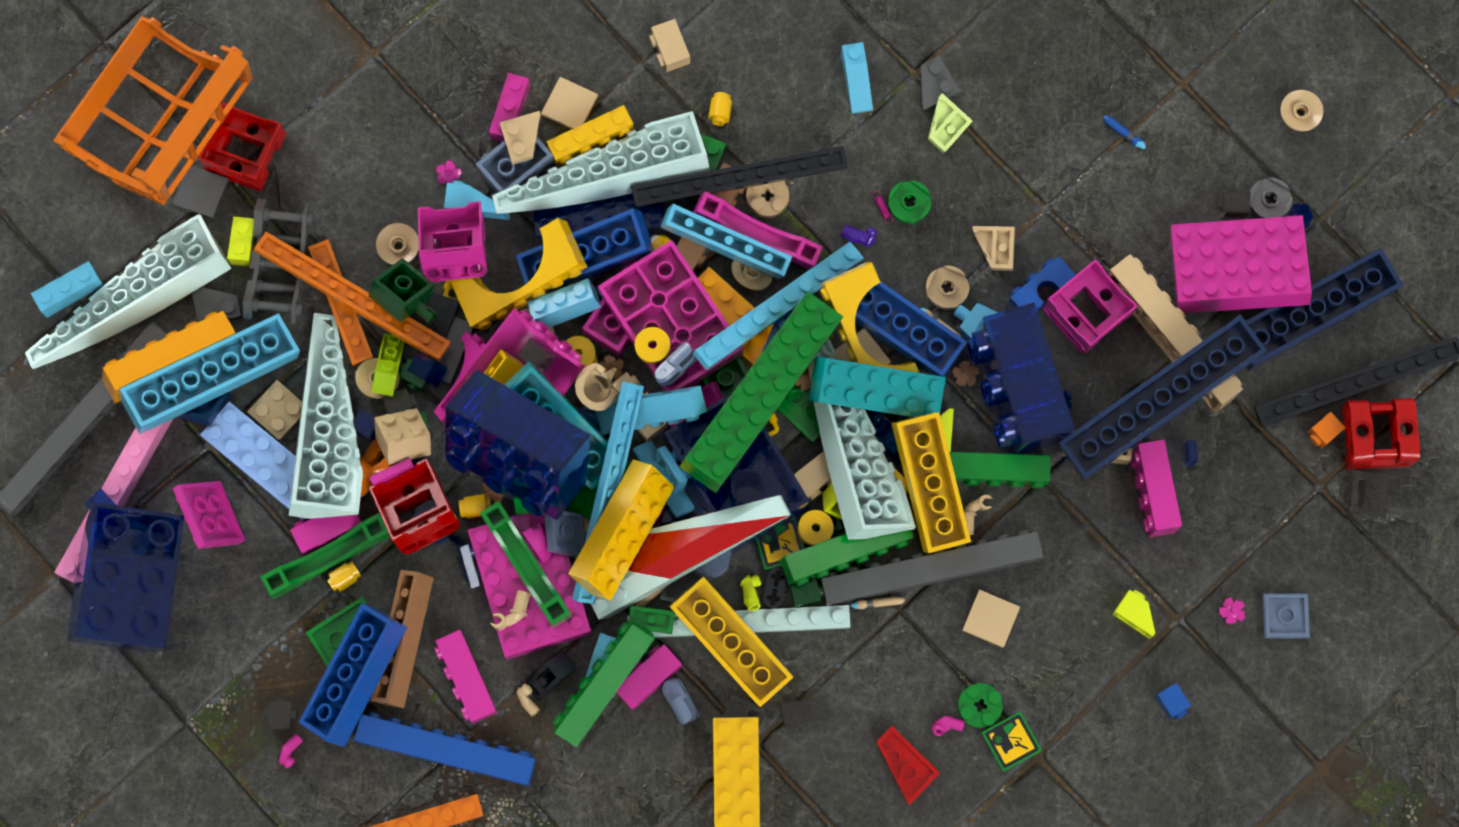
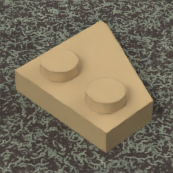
M540 111L500 122L512 165L533 159L539 121L541 119Z
M973 226V232L991 270L1013 271L1015 227Z

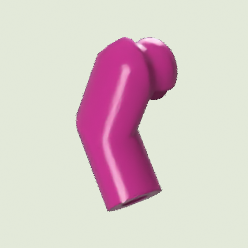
M943 716L932 725L933 734L942 736L949 729L962 732L965 721L950 716Z
M294 734L281 749L279 762L287 769L295 763V759L291 757L292 752L302 743V739L298 735Z

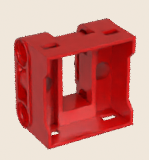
M223 102V104H222V109H223V110H224V108L226 107L227 103H224V102ZM233 106L200 153L198 159L206 171L226 177L229 181L248 188L262 191L269 176L267 167L274 151L280 150L287 132L279 122L264 119ZM252 129H259L257 134L250 135ZM233 135L243 141L263 148L257 163L227 152ZM242 167V170L237 172L234 171V168Z
M1414 398L1393 399L1390 402L1369 403L1368 400L1347 401L1341 407V417L1345 426L1346 470L1410 467L1420 460L1418 421ZM1371 415H1389L1392 449L1374 450L1373 444L1375 440ZM1401 425L1405 426V434L1400 430ZM1357 427H1360L1365 431L1364 437L1359 436L1357 434Z
M427 458L418 462L414 468L395 478L369 487L392 541L403 554L414 553L455 532L460 527L457 516L443 491V486L436 470ZM433 497L437 505L436 507L405 523L402 522L399 513L418 506Z

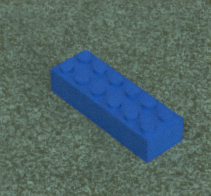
M632 208L573 232L572 234L587 268L583 269L582 273L577 277L564 280L560 287L547 290L545 295L652 253L654 248L642 212ZM543 245L516 255L525 285L533 278L540 266L543 256Z
M882 282L875 285L865 294L857 308L856 324L865 328L866 331L909 361L915 362L919 368L930 375L945 377L967 345L966 340Z
M361 603L299 723L325 741L345 747L407 627L381 610Z

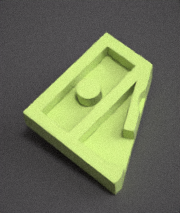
M943 93L938 97L928 140L944 154L971 124L972 120Z

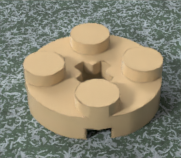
M785 181L748 187L746 192L747 205L759 217L773 218L778 216L787 207L789 202V190ZM769 191L774 197H771L770 201H766L765 197L761 195Z
M943 266V268L934 270L926 282V296L928 300L940 309H957L960 304L962 305L965 302L970 287L966 275L954 266ZM950 283L951 288L954 290L945 293L941 286Z

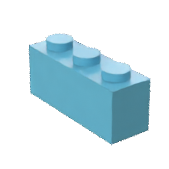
M88 261L32 292L31 295L40 311L48 318L100 289L104 284L95 268Z
M588 278L528 301L530 313L534 317L533 320L536 322L540 320L548 327L602 308L597 290Z

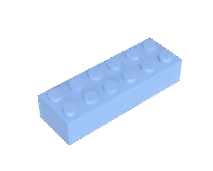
M228 402L213 423L207 426L200 436L289 509L295 455L232 403Z

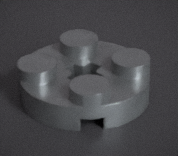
M1268 178L1256 182L1248 195V208L1258 218L1284 217L1292 206V197L1288 185L1277 178ZM1273 195L1275 204H1268L1265 196Z

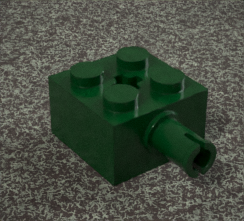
M403 258L372 280L369 297L400 323L413 313L420 315L428 324L434 322L438 316V313L426 304L431 299L434 284Z

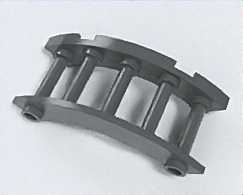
M258 198L254 208L253 237H256L255 246L265 232L269 233V231H266V221H269V219L302 222L301 237L271 235L286 244L300 245V252L307 256L309 225L313 224V212H310V203H305L303 213L272 211L270 208H266V199ZM252 250L250 263L252 277L247 282L243 299V319L252 320L254 311L259 309L291 313V324H296L297 316H301L303 310V303L300 302L304 281L297 278L296 285L263 282V279H261L262 269L266 267H281ZM258 292L293 293L294 296L292 304L259 301V298H257Z

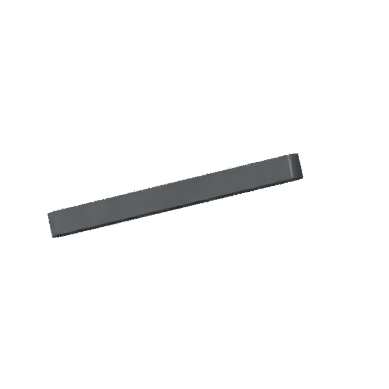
M151 323L118 360L124 358L132 350L137 349L139 351L145 348V345L153 340L160 341L164 339L168 333L157 323ZM102 378L0 492V508L10 517H14L22 510L115 405Z

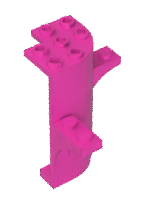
M515 308L487 344L476 333L471 335L466 331L462 335L461 339L465 347L462 370L454 386L434 410V413L443 423L474 441L486 458L503 470L509 466L520 450L537 435L504 402L500 406L498 414L492 417L490 422L469 411L463 403L465 397L499 350H504L520 360L524 365L530 361L563 395L574 383L578 374L586 367L580 360L582 356L574 351L565 340L559 341L558 337L549 330L550 328L540 320L536 322L531 314L525 310L521 313Z

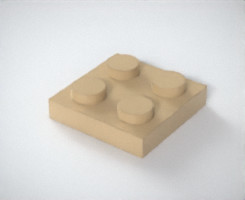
M276 380L247 413L281 442L300 421L302 401Z

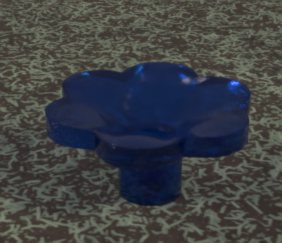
M1306 203L1294 204L1289 216L1303 215L1304 229L1308 228L1310 221L1314 217L1309 205Z

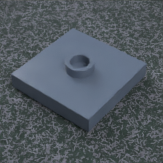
M551 507L544 509L548 552L577 558L585 545L583 515Z
M1262 594L1264 639L1310 638L1308 594Z

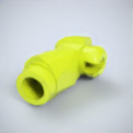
M748 575L740 583V587H743L744 605H746L748 611H756L761 607L755 588L761 585L758 575H753L752 577Z

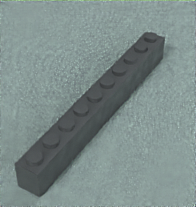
M1024 530L1018 532V536L1010 537L1009 534L996 537V541L988 542V539L976 541L973 546L967 547V544L954 546V550L945 551L943 549L932 552V555L927 556L919 553L912 555L911 559L902 561V558L889 560L890 564L882 566L879 562L867 565L868 569L850 568L846 570L845 574L838 575L837 572H832L821 579L826 606H836L860 599H868L1041 561L1044 556L1038 532L1031 533V530Z

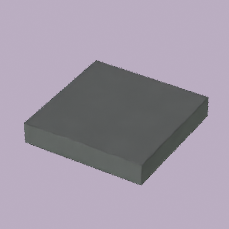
M191 166L180 183L173 206L214 219L229 179Z

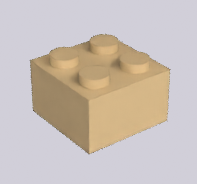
M417 408L374 417L375 438L388 465L401 462L407 458L412 460L431 455L430 433Z

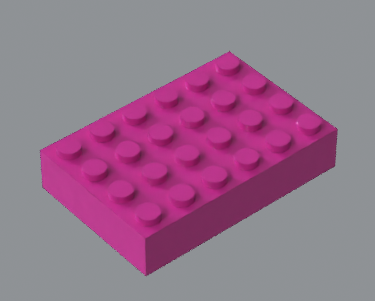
M1303 215L1171 225L1170 240L1176 303L1183 313L1310 305L1312 289Z
M672 240L597 286L598 293L634 347L637 335L645 328L657 327L668 335L670 339V352L668 356L659 363L650 364L645 362L653 376H655L656 369L682 343L687 342L695 351L729 327ZM651 342L648 346L649 348L654 349L656 348L657 344L655 342ZM739 347L708 370L697 360L673 384L669 386L660 385L663 391L692 387L743 355L744 347Z
M530 513L510 517L536 561L569 609L572 617L553 629L531 595L526 609L527 617H523L516 624L507 626L504 630H497L506 660L591 635L583 603L572 600L576 581L568 574L572 568L569 556L552 553L550 559L543 564L522 534V532L530 527L535 528L539 523H542L546 529L545 514ZM483 525L469 529L468 533L492 615L501 613L503 616L511 614L510 609H513L517 591L530 592L488 526ZM493 616L495 624H499L502 621Z

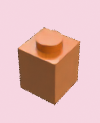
M1330 412L1307 433L1310 435V441L1322 449L1342 432L1345 426Z

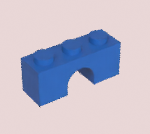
M1059 256L1055 260L1050 258L1042 265L1043 270L1038 274L1036 272L1032 273L1026 279V285L1022 288L1018 286L1010 293L1012 297L1008 303L1025 321L1038 312L1044 304L1037 294L1039 287L1049 286L1057 292L1076 276Z

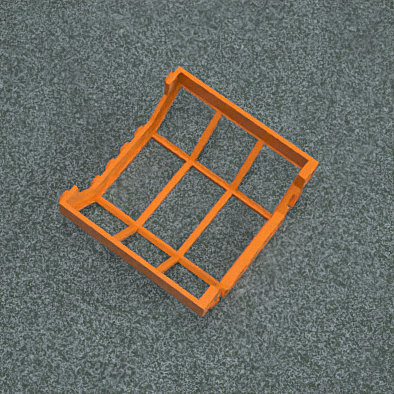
M141 16L53 142L73 157L76 156L84 161L87 166L96 172L110 178L118 186L164 206L253 77L249 62L242 57L243 52L237 47L232 46L230 48L222 45L220 49L227 55L223 60L215 54L211 56L204 50L199 52L188 47L161 28L162 24L153 17L148 19ZM154 37L198 64L176 97L132 69ZM204 68L215 72L193 104L182 100ZM127 75H130L171 102L149 135L105 107ZM237 80L241 81L242 84L223 110L221 102ZM178 106L188 110L166 142L156 139V136ZM100 113H103L145 140L122 173L78 145ZM209 119L215 120L195 150L193 142ZM151 144L161 148L146 171L135 168ZM182 158L188 159L167 189L165 182Z

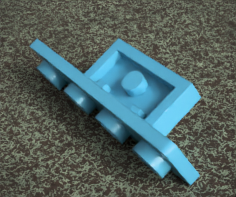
M652 441L634 447L633 453L638 461L653 465L674 486L666 504L675 518L694 511L695 507L684 491L687 475L677 465L674 454L669 452L666 446L657 449Z

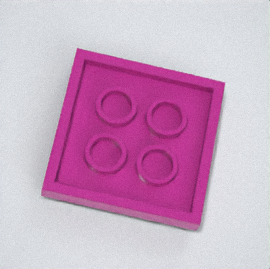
M221 481L180 484L173 488L176 500L182 509L184 519L190 528L198 549L237 545L246 541Z

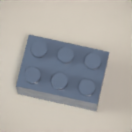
M537 137L533 159L512 165L506 142L503 141L477 162L476 168L492 189L499 193L514 185L519 184L522 186L526 184L528 179L534 176L538 177L555 162L553 154Z

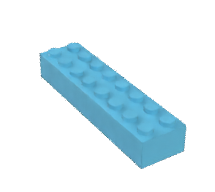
M278 313L120 388L119 398L139 434H142L296 360L300 350Z

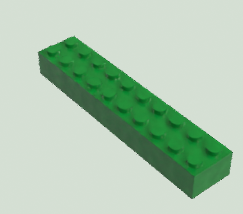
M807 291L681 463L680 468L717 493L838 326L843 316Z

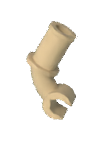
M989 495L980 496L978 499L968 503L963 509L970 536H974V516H977L975 512L991 508V506L987 507L982 504L984 499H992Z
M517 591L513 609H510L511 614L503 616L501 613L493 614L495 618L502 621L499 624L491 623V625L496 630L501 631L507 626L516 624L523 617H527L526 609L531 594L525 591Z

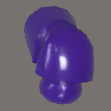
M845 225L840 236L844 237L848 242L863 244L867 248L876 242L875 236L878 232L871 227H868L866 232H863L852 226Z

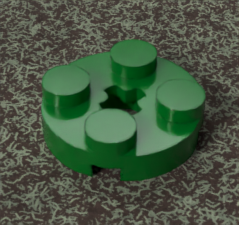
M917 181L900 182L893 187L888 199V209L896 220L914 225L928 215L931 208V198L928 189L923 184ZM912 197L915 205L907 207L904 199L909 200Z
M977 683L970 685L961 693L958 699L960 716L967 725L973 728L983 729L991 726L1002 714L1003 702L1001 695L988 684ZM983 700L986 709L978 712L974 703Z

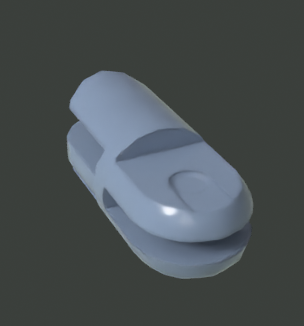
M687 342L682 343L656 369L654 377L659 385L669 386L673 384L698 360Z
M675 677L666 679L662 685V691L680 724L696 720L699 717V712L682 681Z

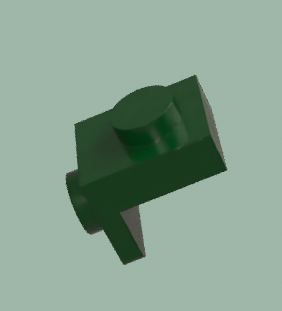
M409 358L407 362L404 361L398 371L400 373L399 377L407 383V388L415 392L418 390L425 392L428 383L411 373L416 363L414 359Z

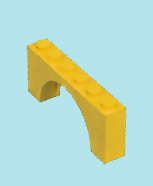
M557 218L540 228L543 238L542 260L533 278L520 289L509 293H495L482 282L480 277L450 281L470 327L480 330L491 327L492 322L508 317L514 308L521 309L525 307L528 301L545 295V292L551 288L560 287L564 280L577 277L582 273L583 269L587 268L567 221Z
M872 262L861 264L820 283L822 287L820 293L825 302L828 301L830 307L843 316L838 324L840 329L837 332L841 341H845L848 349L846 353L851 362L919 373L915 362L909 361L899 365H886L877 362L864 351L858 341L855 330L857 308L865 294L875 285L881 283Z

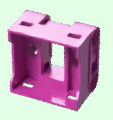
M481 201L470 202L466 207L439 210H434L430 207L418 208L419 256L423 275L428 280L440 282L477 278L486 274L485 222Z
M1095 259L1048 298L1043 309L1082 354H1086L1111 330L1134 314L1138 306L1130 297L1124 294ZM1083 289L1098 309L1108 316L1096 328L1071 302ZM1100 293H1107L1110 300H1102ZM1068 320L1076 321L1078 327L1075 328Z

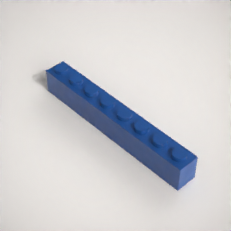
M368 712L367 716L361 715L354 738V741L357 743L530 787L536 759L532 758L533 754L524 751H519V754L511 753V748L498 745L497 749L488 747L489 743L481 740H476L475 743L468 742V737L454 734V738L445 736V731L433 729L432 732L423 730L424 726L411 723L410 727L402 725V720L389 718V721L380 719L381 715Z

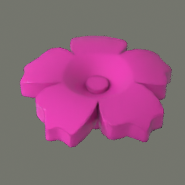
M447 160L445 165H438L436 172L439 174L437 176L438 182L443 185L446 181L447 183L457 181L462 174L461 168L455 169L456 164L452 160Z
M1226 598L1223 603L1224 607L1219 608V614L1222 618L1226 617L1225 622L1229 625L1236 623L1237 620L1243 621L1245 618V612L1241 610L1245 607L1243 601L1236 600L1233 602L1232 598Z

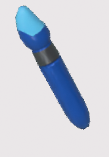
M1103 116L1105 123L1130 141L1133 146L1141 149L1146 148L1141 138L1135 137L1133 133L1112 117Z

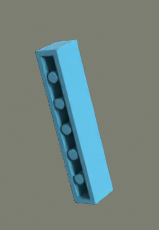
M675 204L668 207L660 226L662 229L776 279L785 276L792 258L788 254Z
M701 386L642 395L634 430L642 429L647 424H650L651 427H657L667 421L671 425L681 422V419H686V422L700 419L699 415L707 412ZM617 402L603 411L592 410L596 411L603 435L611 432ZM585 406V407L582 408V409L591 410V409H589L587 406Z

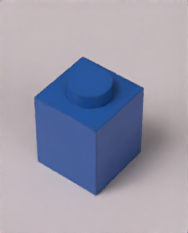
M1177 683L1154 696L1168 719L1175 716L1178 720L1188 713L1186 709L1191 706Z

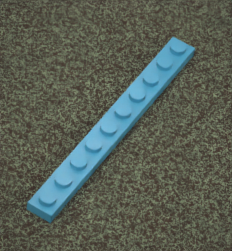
M851 242L847 243L693 352L694 356L706 370L710 369L795 309L807 291L813 295L822 289L820 283L850 270L861 262L864 257Z
M622 381L586 541L623 478L644 386ZM576 582L572 600L594 604L595 596L591 595Z

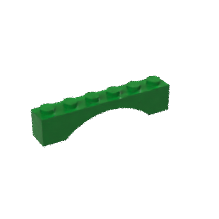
M498 501L482 511L480 514L552 628L554 629L570 619L572 615L536 561L501 503Z
M377 513L322 548L297 560L281 565L260 577L269 595L275 600L391 536L380 513Z

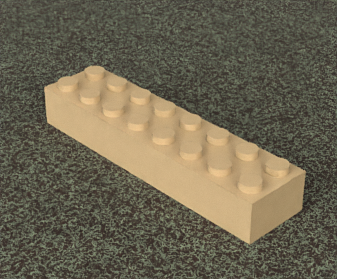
M1130 254L1110 269L1107 275L1138 306L1132 315L1171 362H1174L1203 341L1198 336L1199 331L1192 324L1189 325L1184 319L1185 315L1178 307L1175 308L1170 302V296L1158 288L1156 279L1143 270V264L1138 258H1133ZM1233 376L1202 399L1214 413H1217L1243 390L1242 384L1236 376Z

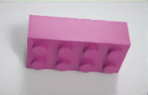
M634 260L629 263H626L622 271L631 266L632 264L636 263L637 261ZM602 299L600 301L602 308L594 310L582 328L583 335L620 357L630 343V340Z
M1165 440L1138 444L1132 451L1130 464L1132 468H1135L1137 475L1134 476V483L1136 489L1140 490L1141 497L1138 498L1140 510H1144V531L1148 532L1149 537L1176 533L1182 527Z

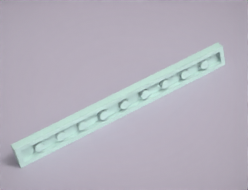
M849 605L736 611L754 633L850 628ZM677 614L674 617L672 634L652 632L654 638L695 636Z

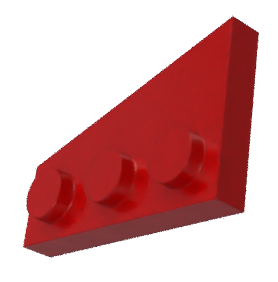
M893 726L877 740L878 748L907 804L910 805L940 772Z

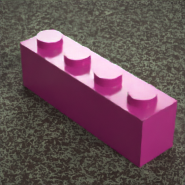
M461 630L436 640L438 646L434 649L439 660L444 659L447 667H444L443 670L447 679H452L456 686L452 690L457 701L462 700L464 708H461L465 720H470L472 724H475L497 714Z

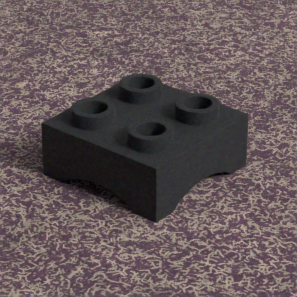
M432 292L431 299L426 304L438 313L435 321L428 324L417 313H413L409 317L446 339L460 308V302Z

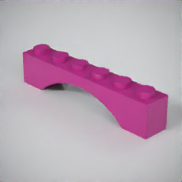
M706 191L700 195L693 211L697 215L792 256L790 262L807 270L815 266L822 250V246L803 237L766 225L739 211L725 200Z

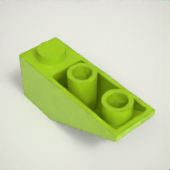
M384 334L374 374L372 393L393 397L405 343L394 335Z

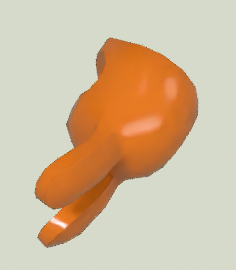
M376 439L370 443L360 459L363 471L361 497L370 490L369 487L373 486L370 480L371 476L396 464L388 465L385 458L377 463L383 453Z

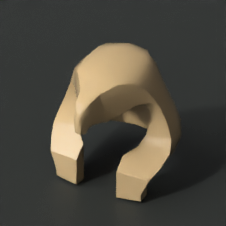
M593 363L586 366L578 374L575 381L576 395L589 409L603 411L618 401L621 385L618 381L611 385L612 378L617 370L616 368L604 372L606 369L603 366Z

